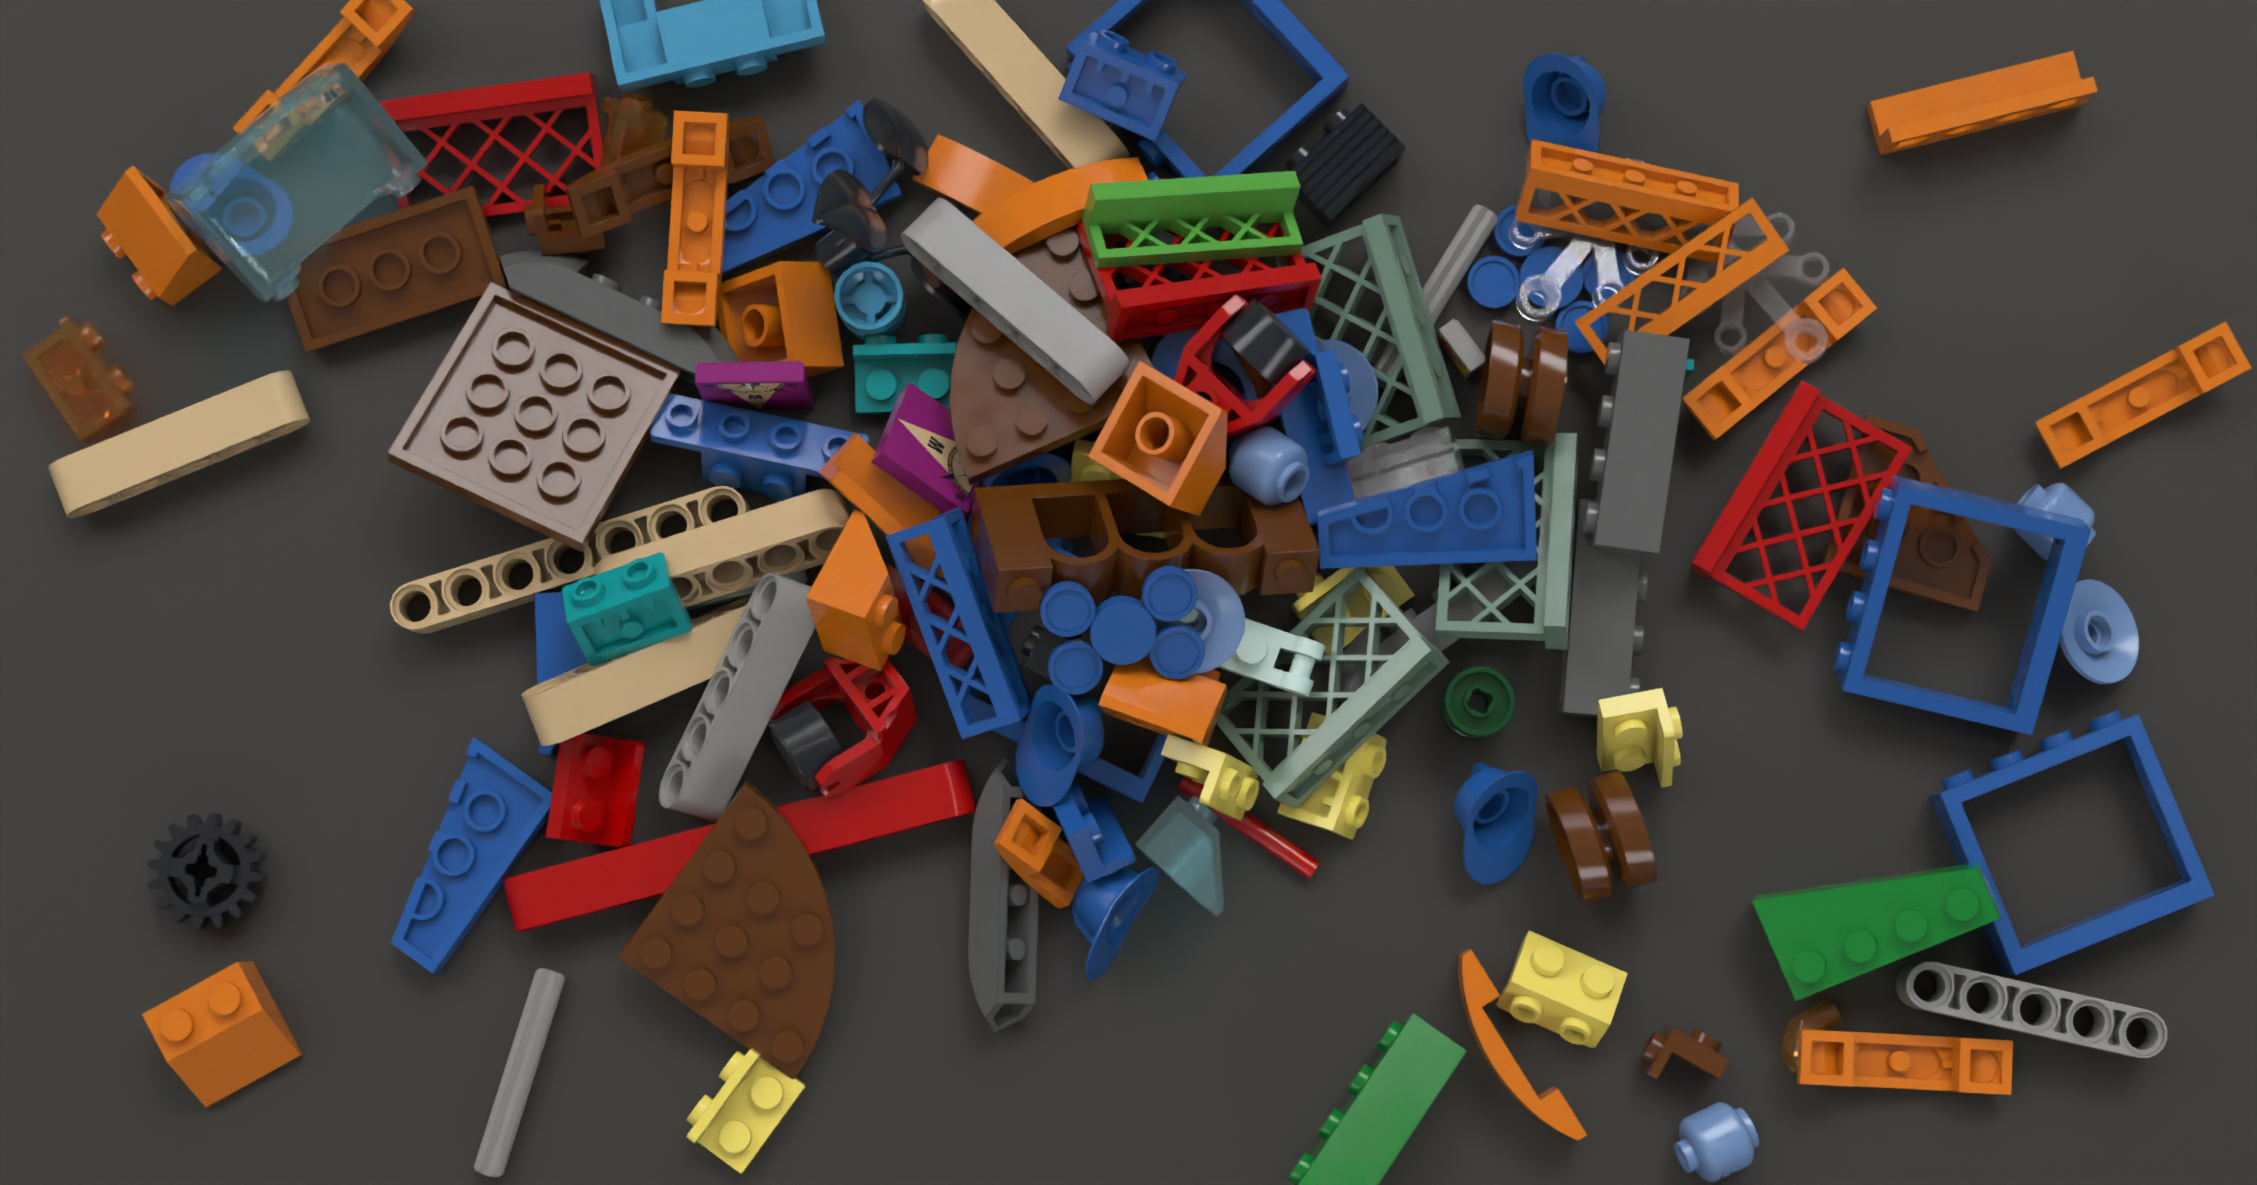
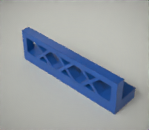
M958 507L943 512L928 521L887 535V542L961 738L965 739L1022 720L1030 713L1033 700L1000 613H994L976 548L961 508ZM929 534L936 553L930 571L912 562L905 541ZM940 568L945 578L938 575ZM919 578L925 580L923 587L920 584ZM933 585L951 593L955 608L949 621L931 613L927 598ZM959 619L961 620L964 629L957 626ZM937 628L944 631L942 638L940 637ZM952 636L971 646L974 660L968 672L951 664L946 649ZM978 670H980L983 680L976 677ZM957 679L963 682L961 689L958 685ZM971 686L989 695L996 715L972 722L965 703Z

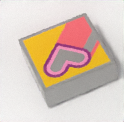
M1452 319L1438 330L1436 336L1439 344L1466 380L1482 368L1486 357L1458 320Z

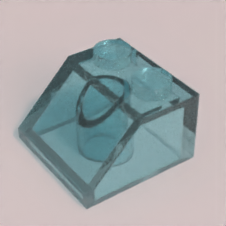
M1178 795L1136 842L1135 847L1216 918L1224 910L1220 834L1211 825L1218 816L1206 805L1200 803L1199 799L1194 795L1188 802Z

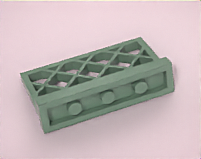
M1382 213L1362 220L1363 224L1305 245L1301 250L1304 260L1311 258L1325 265L1321 274L1322 280L1312 310L1309 313L1311 321L1318 306L1321 305L1341 316L1330 340L1341 341L1351 321L1372 332L1362 353L1369 363L1381 338L1395 344L1400 356L1391 376L1372 366L1375 376L1388 384L1376 407L1374 416L1363 434V444L1359 446L1360 451L1436 424H1445L1462 418L1400 216ZM1363 238L1369 257L1359 275L1338 263L1347 244ZM1333 249L1329 259L1320 255ZM1279 256L1275 257L1277 267L1289 266L1287 260ZM1335 271L1357 282L1344 309L1322 298ZM1373 272H1374V275H1375V279H1376L1377 284L1374 283V282H1372V281H1370V278H1371ZM1366 287L1380 294L1384 304V309L1376 325L1354 314ZM1388 323L1390 324L1392 334L1385 331ZM1315 336L1316 341H1318V340H1323V339H1321V338ZM1404 373H1405V376H1406L1408 385H1407L1406 383H1404V382L1401 381V379H1402ZM1397 388L1412 396L1418 418L1400 423L1385 415ZM1381 422L1390 426L1387 429L1376 432Z
M1556 433L1555 442L1551 446L1523 443V441L1450 439L1447 474L1460 471L1461 456H1483L1488 462L1499 460V457L1506 458L1533 450V458H1544V471L1534 478L1535 492L1543 486L1542 499L1535 493V507L1541 512V518L1536 522V536L1540 534L1539 547L1536 545L1538 566L1523 579L1519 580L1503 564L1504 562H1486L1468 578H1465L1453 564H1440L1436 637L1545 641L1546 649L1567 650L1579 463L1577 433ZM1496 570L1512 588L1491 604L1475 586ZM1453 579L1458 586L1451 591V580ZM1534 583H1536V595L1529 589ZM1466 593L1483 609L1471 621H1448L1449 607ZM1521 595L1535 609L1534 624L1510 623L1500 611Z
M1357 567L1289 632L1290 634L1309 639V636L1318 627H1334L1331 655H1323L1321 662L1315 661V664H1330L1328 692H1310L1309 697L1291 692H1269L1270 685L1243 677L1227 692L1216 722L1217 726L1264 781L1262 785L1272 797L1293 809H1296L1450 662L1435 645L1427 640L1363 567ZM1363 585L1372 595L1370 618H1346L1348 598ZM1382 607L1391 618H1381ZM1335 612V617L1329 618ZM1345 627H1369L1367 655H1343ZM1381 627H1400L1410 638L1394 655H1378ZM1280 649L1273 668H1277L1280 664H1292L1294 655H1290V652ZM1342 664H1366L1364 684L1355 692H1340ZM1377 664H1384L1377 670ZM1242 700H1257L1254 728H1236L1227 717ZM1269 700L1292 701L1289 729H1266ZM1304 701H1327L1326 720L1317 729H1301ZM1339 701H1345V702L1338 708ZM1245 737H1254L1253 747ZM1265 737L1289 738L1287 757L1272 771L1263 760ZM1300 738H1306V739L1300 744Z

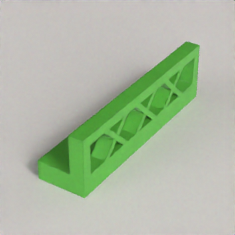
M1295 171L1090 184L1082 216V222L1096 269L1297 255L1301 253L1303 241L1293 214L1301 188ZM1280 223L1284 237L1269 238L1254 228L1258 224ZM1208 227H1222L1236 236L1231 241H1217L1203 232ZM1171 230L1183 237L1184 240L1181 244L1167 245L1153 237L1156 231ZM1119 233L1133 241L1129 248L1107 249L1102 234Z

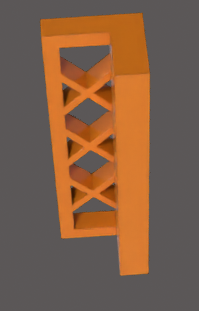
M2074 51L1870 101L1866 107L1879 155L1882 156L2082 106L2098 90L2094 76L2081 79Z
M1532 139L1526 157V177L1515 210V220L1672 254L1692 240L1686 230L1698 224L1712 226L1739 207V183ZM1535 188L1557 192L1564 201V203L1552 209L1530 205ZM1599 201L1610 204L1616 214L1601 221L1588 218L1582 208ZM1650 212L1662 215L1668 225L1652 232L1640 229L1634 219ZM1736 223L1730 227L1728 244ZM1723 232L1717 235L1714 245L1708 243L1704 245L1720 247ZM1697 249L1687 257L1717 263L1719 253Z
M1751 197L1575 321V324L1605 365L1608 348L1604 346L1590 324L1607 312L1630 315L1628 330L1668 336L1787 253L1789 249L1753 197ZM1750 213L1766 238L1747 251L1728 249L1727 244L1731 225ZM1723 232L1720 247L1704 245ZM1697 249L1719 253L1716 273L1702 283L1682 279L1685 260L1688 255ZM1725 254L1739 256L1723 267ZM1678 263L1676 278L1660 276ZM1651 281L1675 284L1671 304L1662 311L1651 313L1638 310L1641 289ZM1681 286L1693 287L1692 290L1679 298ZM1634 294L1632 309L1616 307ZM1636 317L1649 319L1634 329Z
M853 433L818 471L886 536L923 523L941 514L928 501L874 465L871 461L875 450L856 433ZM929 534L905 541L911 559L917 565L930 571L936 553ZM940 568L938 575L945 578Z

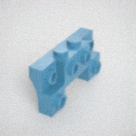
M599 0L616 80L622 92L674 80L676 85L685 83L687 88L702 87L715 82L716 75L735 70L737 75L741 76L756 74L766 70L768 62L777 61V55L827 43L817 0H703L658 11L656 0Z

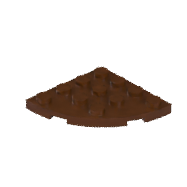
M1077 224L1012 255L1110 338L1105 326L1108 311L1076 233ZM972 307L956 347L950 391L954 438L959 459L969 485L971 486L1103 428L1138 362L1142 361L1153 367L1140 339L1114 341L1126 354L1131 365L1091 405L1072 393Z
M746 781L622 948L618 958L746 1048L756 1050L761 1054L760 1057L793 1080L808 1060L821 1033L828 1012L835 974L836 945L832 912L815 861L811 859L806 847L795 833L794 827L766 796Z

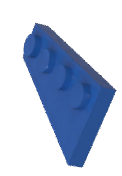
M860 99L848 107L845 113L826 128L822 127L810 136L803 146L786 159H780L767 169L765 175L744 191L740 190L727 200L722 277L831 230V228L812 223V217L820 186L824 179L834 170L842 169L852 174L863 184L869 195L891 171L885 155L878 150L866 132L863 122V105ZM896 180L874 205L876 209L903 198Z
M1533 450L1318 511L1320 569L1537 560Z
M473 737L466 753L469 756L459 780H455L448 798L450 804L439 831L435 830L428 848L430 854L420 878L415 880L391 940L392 945L436 975L440 974L502 886L503 880L507 879L549 818L552 790L476 737Z

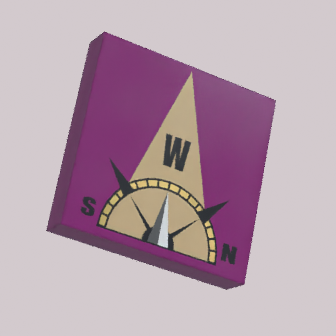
M801 361L705 362L696 365L695 383L704 401L747 410L813 409V389L805 365Z
M909 382L899 392L871 462L940 511L946 512L960 507L963 516H965L973 501L974 488L978 487L979 482L970 486L966 478L956 447L951 411Z

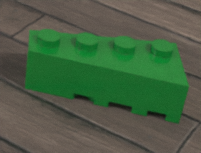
M1979 862L1910 872L1902 875L1861 879L1854 882L1759 894L1752 900L1795 1001L1996 921L2001 917V910Z
M1414 1013L1401 1025L1393 1020L1375 1045L1382 1053L1371 1068L1364 1063L1346 1088V1091L1351 1093L1352 1096L1341 1111L1334 1107L1316 1133L1322 1139L1310 1155L1304 1152L1293 1166L1286 1178L1291 1181L1290 1185H1378L1466 1053V1050Z

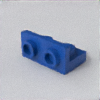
M1100 30L1098 34L1090 32L1080 42L1058 99L1156 142L1163 130L1178 90L1184 84L1187 73L1177 69L1178 62L1165 54L1149 51L1145 55L1129 48V41L1117 33L1108 30Z
M1078 783L1071 785L1063 800L1053 805L1052 808L1086 882L1089 883L1103 876L1114 874L1119 869L1134 863L1136 860L1134 853L1106 796L1100 795L1086 801Z

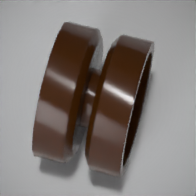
M1492 320L1484 351L1486 359L1480 375L1475 434L1477 437L1503 440L1510 432L1515 410L1519 408L1518 429L1523 443L1551 446L1566 392L1568 332L1565 329L1540 326L1531 338L1527 358H1523L1524 333L1520 324Z
M1619 770L1590 779L1588 786L1590 807L1580 790L1573 785L1544 794L1547 815L1558 852L1569 881L1582 905L1611 896L1613 889L1611 868L1619 882L1628 890L1657 881L1654 855L1643 817L1624 776Z

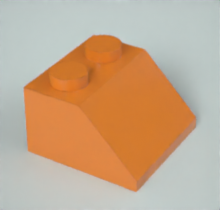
M134 165L126 170L96 214L107 228L100 235L119 259L125 255L129 257L138 269L131 276L150 300L158 296L173 307L223 268L197 233L188 228L177 217L170 198L163 188Z
M779 261L721 283L717 313L720 333L734 350L739 362L801 361L805 365L808 377L844 366L831 275L821 262Z
M1139 361L1088 457L1166 505L1200 516L1225 470L1228 412L1155 368Z
M853 510L807 594L806 600L823 651L881 671L889 655H895L900 650L905 638L906 627L902 622L898 608V599L895 597L889 573L865 514Z
M1146 655L1141 660L1132 664H1116L1098 705L1106 715L1165 736L1170 734L1208 747L1228 688L1226 684L1218 682L1221 673L1216 670L1192 674L1182 679L1167 678L1157 672L1151 659Z
M238 961L142 1014L167 1063L205 1108L303 1055L253 961Z

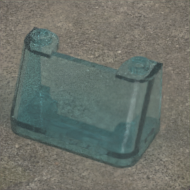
M347 63L325 64L302 79L168 192L164 200L261 301L267 302L273 298L275 302H278L293 292L301 283L297 278V274L302 269L300 265L302 261L376 198L385 197L392 193L398 199L410 192L421 181L417 173L429 163Z

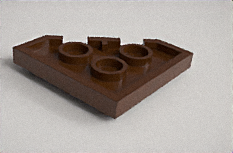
M1870 414L1863 417L1865 421L1913 448L1896 476L1952 489L1946 477H1942L1927 450L1929 446L1919 429ZM1859 433L1857 439L1865 438L1866 436ZM1878 443L1857 448L1864 476L1887 471L1896 456V453ZM1852 459L1845 481L1856 479ZM1880 481L1866 484L1870 497ZM1859 486L1842 490L1835 514L1837 522L1860 516L1864 509V504ZM1911 504L1888 588L1974 614L1978 612L1992 559L1983 543H1979L1964 516ZM1874 513L1838 571L1839 574L1864 581L1866 572L1860 570L1863 547L1867 539L1875 541L1880 520L1874 519ZM1853 526L1839 529L1842 543ZM1831 531L1821 564L1832 562L1837 554Z

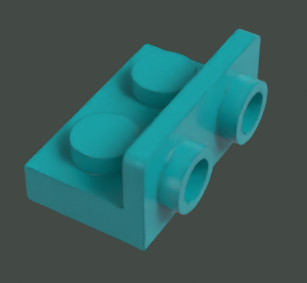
M926 334L918 336V343L896 344L895 336L875 335L865 337L864 345H853V358L855 360V409L857 416L890 415L899 392L909 382L951 411V373L958 343H949L948 335Z
M662 552L633 560L626 565L592 577L583 578L562 589L567 623L590 667L692 631L690 616L671 580L668 561Z

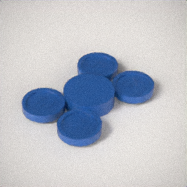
M1517 204L1507 207L1499 214L1498 221L1493 228L1495 243L1506 255L1514 258L1527 257L1519 273L1516 267L1503 257L1488 256L1480 259L1472 266L1467 276L1466 285L1469 296L1480 307L1496 310L1509 305L1515 299L1518 291H1520L1523 299L1531 307L1539 311H1561L1555 321V328L1567 330L1568 352L1578 355L1594 352V349L1577 327L1575 321L1597 305L1588 301L1574 302V300L1579 295L1583 286L1591 298L1599 302L1605 301L1635 280V271L1631 261L1626 255L1617 250L1604 249L1592 254L1582 268L1577 258L1563 248L1554 246L1541 248L1546 238L1547 227L1516 221L1515 210ZM1605 314L1590 324L1602 343H1604L1609 329Z
M1160 567L1150 573L1144 581L1142 587L1144 603L1133 597L1116 596L1103 601L1096 609L1091 593L1079 583L1063 581L1047 589L1040 601V615L1045 627L1050 632L1062 637L1076 636L1089 628V636L1092 642L1091 644L1084 640L1071 639L1060 643L1053 649L1049 656L1047 667L1050 680L1054 686L1067 694L1086 693L1093 689L1102 677L1103 662L1101 658L1113 664L1128 665L1141 660L1148 653L1157 672L1167 678L1182 679L1194 674L1200 668L1205 656L1204 644L1200 635L1193 628L1184 624H1171L1163 627L1156 633V625L1153 619L1155 617L1162 621H1177L1186 617L1193 610L1197 602L1198 591L1192 576L1180 567Z

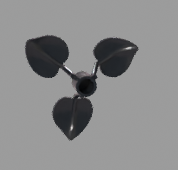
M878 97L872 98L866 102L863 108L864 126L878 150L893 160L892 169L870 195L863 184L845 170L836 169L824 179L816 198L812 223L833 230L816 242V253L824 267L836 276H841L844 271L862 261L878 263L881 260L900 255H909L912 257L911 268L924 288L966 322L972 306L920 263L904 244L881 250L886 245L887 231L874 205L901 175L904 167L916 176L923 174L928 167V152L918 129L901 111L889 103L880 100Z

